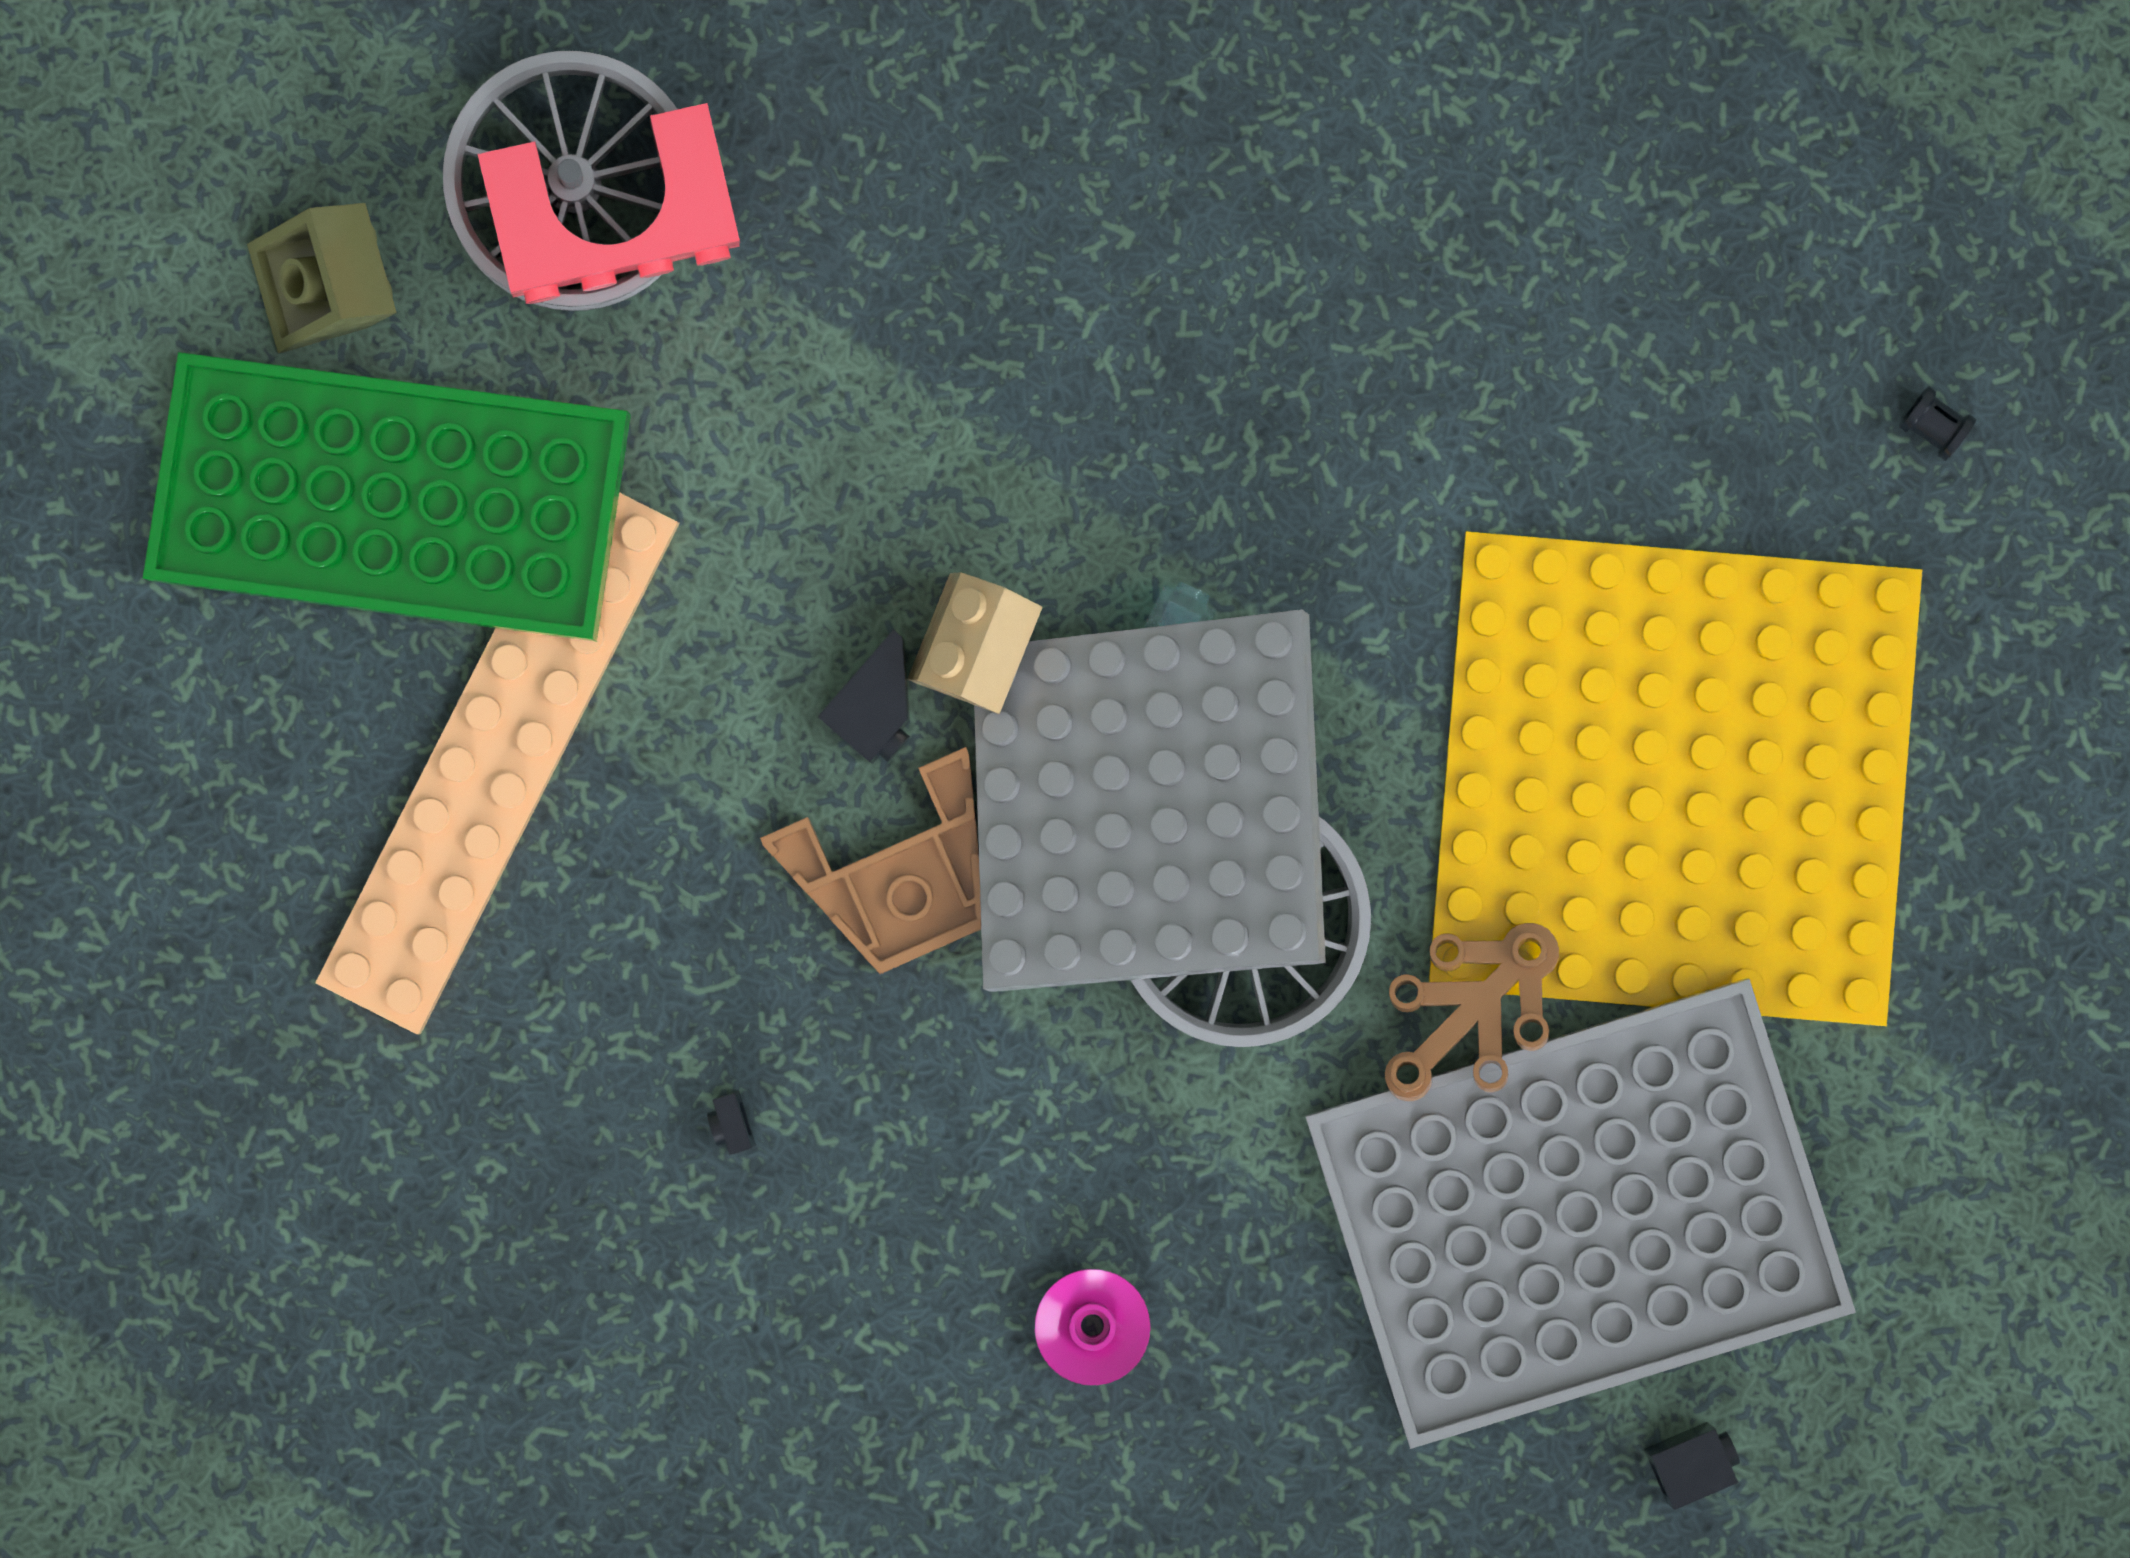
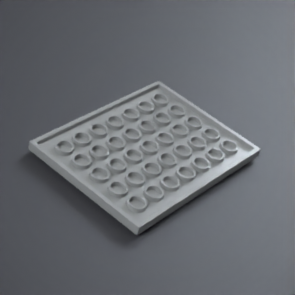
M1748 978L1549 1039L1539 1050L1528 1051L1520 1048L1502 1054V1059L1508 1067V1081L1502 1089L1496 1092H1486L1476 1085L1473 1077L1475 1063L1433 1075L1429 1091L1425 1096L1416 1101L1400 1100L1388 1089L1305 1115L1410 1449L1856 1313L1755 994ZM1486 1064L1480 1070L1479 1076L1487 1083H1494L1501 1078L1502 1070L1496 1064Z

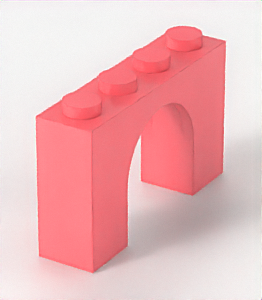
M700 104L650 116L665 183L664 201L658 216L642 234L619 244L603 245L591 243L575 236L562 225L550 204L535 141L478 154L508 284L513 298L524 295L526 304H534L560 297L558 287L581 282L583 291L597 290L617 284L615 275L638 270L640 278H649L674 271L673 261L695 257L696 264L699 266L731 258L729 249L739 247L740 239L708 104Z

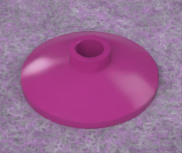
M1084 1269L1065 1275L1047 1290L1037 1309L1035 1336L1044 1360L1060 1376L1082 1385H1103L1122 1378L1139 1363L1146 1351L1150 1338V1318L1144 1299L1129 1281L1110 1271ZM1090 1314L1098 1315L1104 1322L1103 1330L1095 1336L1087 1335L1081 1328L1082 1320Z

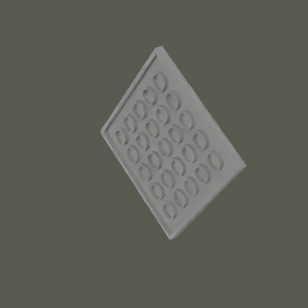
M1294 610L1029 641L1000 714L974 705L983 989L997 992L1326 963L1309 614L1304 610Z

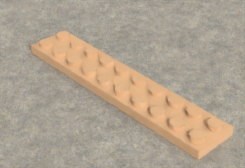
M619 492L597 642L495 628L316 980V984L417 1035L422 1033L680 524L679 522Z

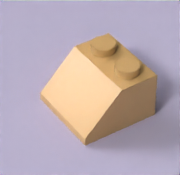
M962 572L950 573L907 680L1000 714L1042 606L1005 587Z

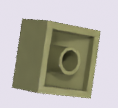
M366 203L308 208L247 244L278 353L369 328L397 313L393 301L392 287L386 277L377 245L376 231L371 224Z

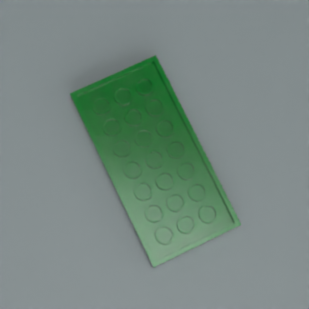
M178 352L143 579L152 582L597 642L631 414L628 411Z

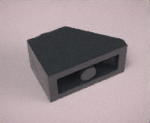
M895 630L888 635L818 716L819 719L871 764L879 756L889 762L910 738L903 731L910 722L905 641Z

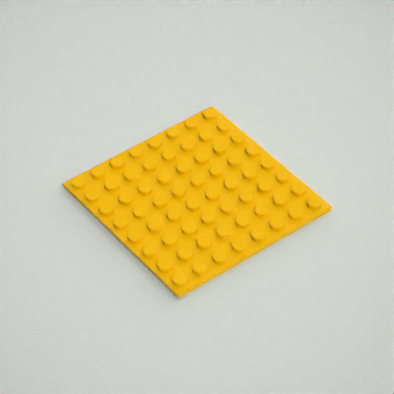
M1466 531L1432 941L1441 934H1453L1461 941H1503L1512 928L1524 923H1535L1547 928L1555 936L1559 947V958L1554 970L1542 978V998L1655 1007L1748 978L1750 979L1761 1016L1887 1026L1922 569ZM1525 942L1520 946L1518 953L1525 960H1534L1540 955L1541 949L1534 942ZM1446 943L1438 948L1436 955L1441 961L1450 962L1457 957L1459 950L1453 944ZM1430 958L1429 982L1485 981L1500 965L1461 964L1456 970L1442 971L1434 966ZM1519 981L1506 995L1520 996Z

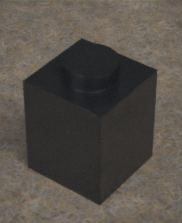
M1708 1422L1644 1449L1663 1496L1674 1510L1738 1483L1732 1467L1740 1464V1459L1733 1442L1726 1431L1717 1434L1716 1429Z

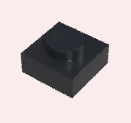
M739 1090L713 1099L715 1111L707 1113V1117L716 1145L726 1144L729 1155L756 1146Z

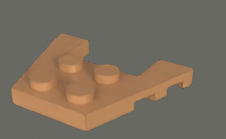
M966 747L918 768L942 823L833 872L808 817L760 838L767 851L775 857L879 974L981 930L979 849L970 755Z

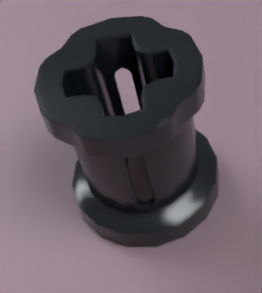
M1928 386L1903 417L1899 428L1905 432L1912 430L1939 449L1938 456L1946 461L1962 444L1977 419L1970 414L1964 417L1936 398V391Z

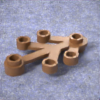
M1524 923L1512 928L1503 941H1461L1453 934H1441L1432 941L1430 945L1431 961L1435 967L1442 971L1456 970L1461 964L1500 965L1485 981L1421 982L1415 976L1407 974L1398 976L1392 981L1389 995L1393 1006L1399 1011L1413 1012L1420 1008V1006H1459L1414 1053H1399L1388 1062L1385 1069V1080L1389 1091L1396 1098L1403 1101H1416L1425 1096L1432 1084L1431 1069L1477 1023L1479 1059L1473 1067L1474 1081L1480 1089L1486 1092H1496L1502 1089L1508 1081L1509 1074L1507 1064L1502 1059L1501 998L1518 981L1521 1016L1514 1025L1515 1041L1521 1048L1528 1051L1539 1050L1547 1043L1549 1027L1543 1018L1542 978L1554 970L1559 958V947L1555 936L1544 926L1535 923ZM1525 942H1534L1540 947L1541 953L1534 960H1525L1518 953L1520 946ZM1446 943L1453 944L1459 950L1457 957L1450 962L1441 961L1436 955L1438 948ZM1410 984L1416 987L1418 990L1416 999L1410 1003L1399 1001L1396 998V992L1400 986ZM1529 1022L1537 1023L1543 1030L1542 1036L1533 1042L1524 1040L1520 1035L1523 1025ZM1492 1063L1500 1067L1502 1076L1498 1081L1487 1083L1480 1078V1070L1486 1064ZM1404 1065H1413L1419 1070V1077L1412 1084H1403L1397 1079V1072Z

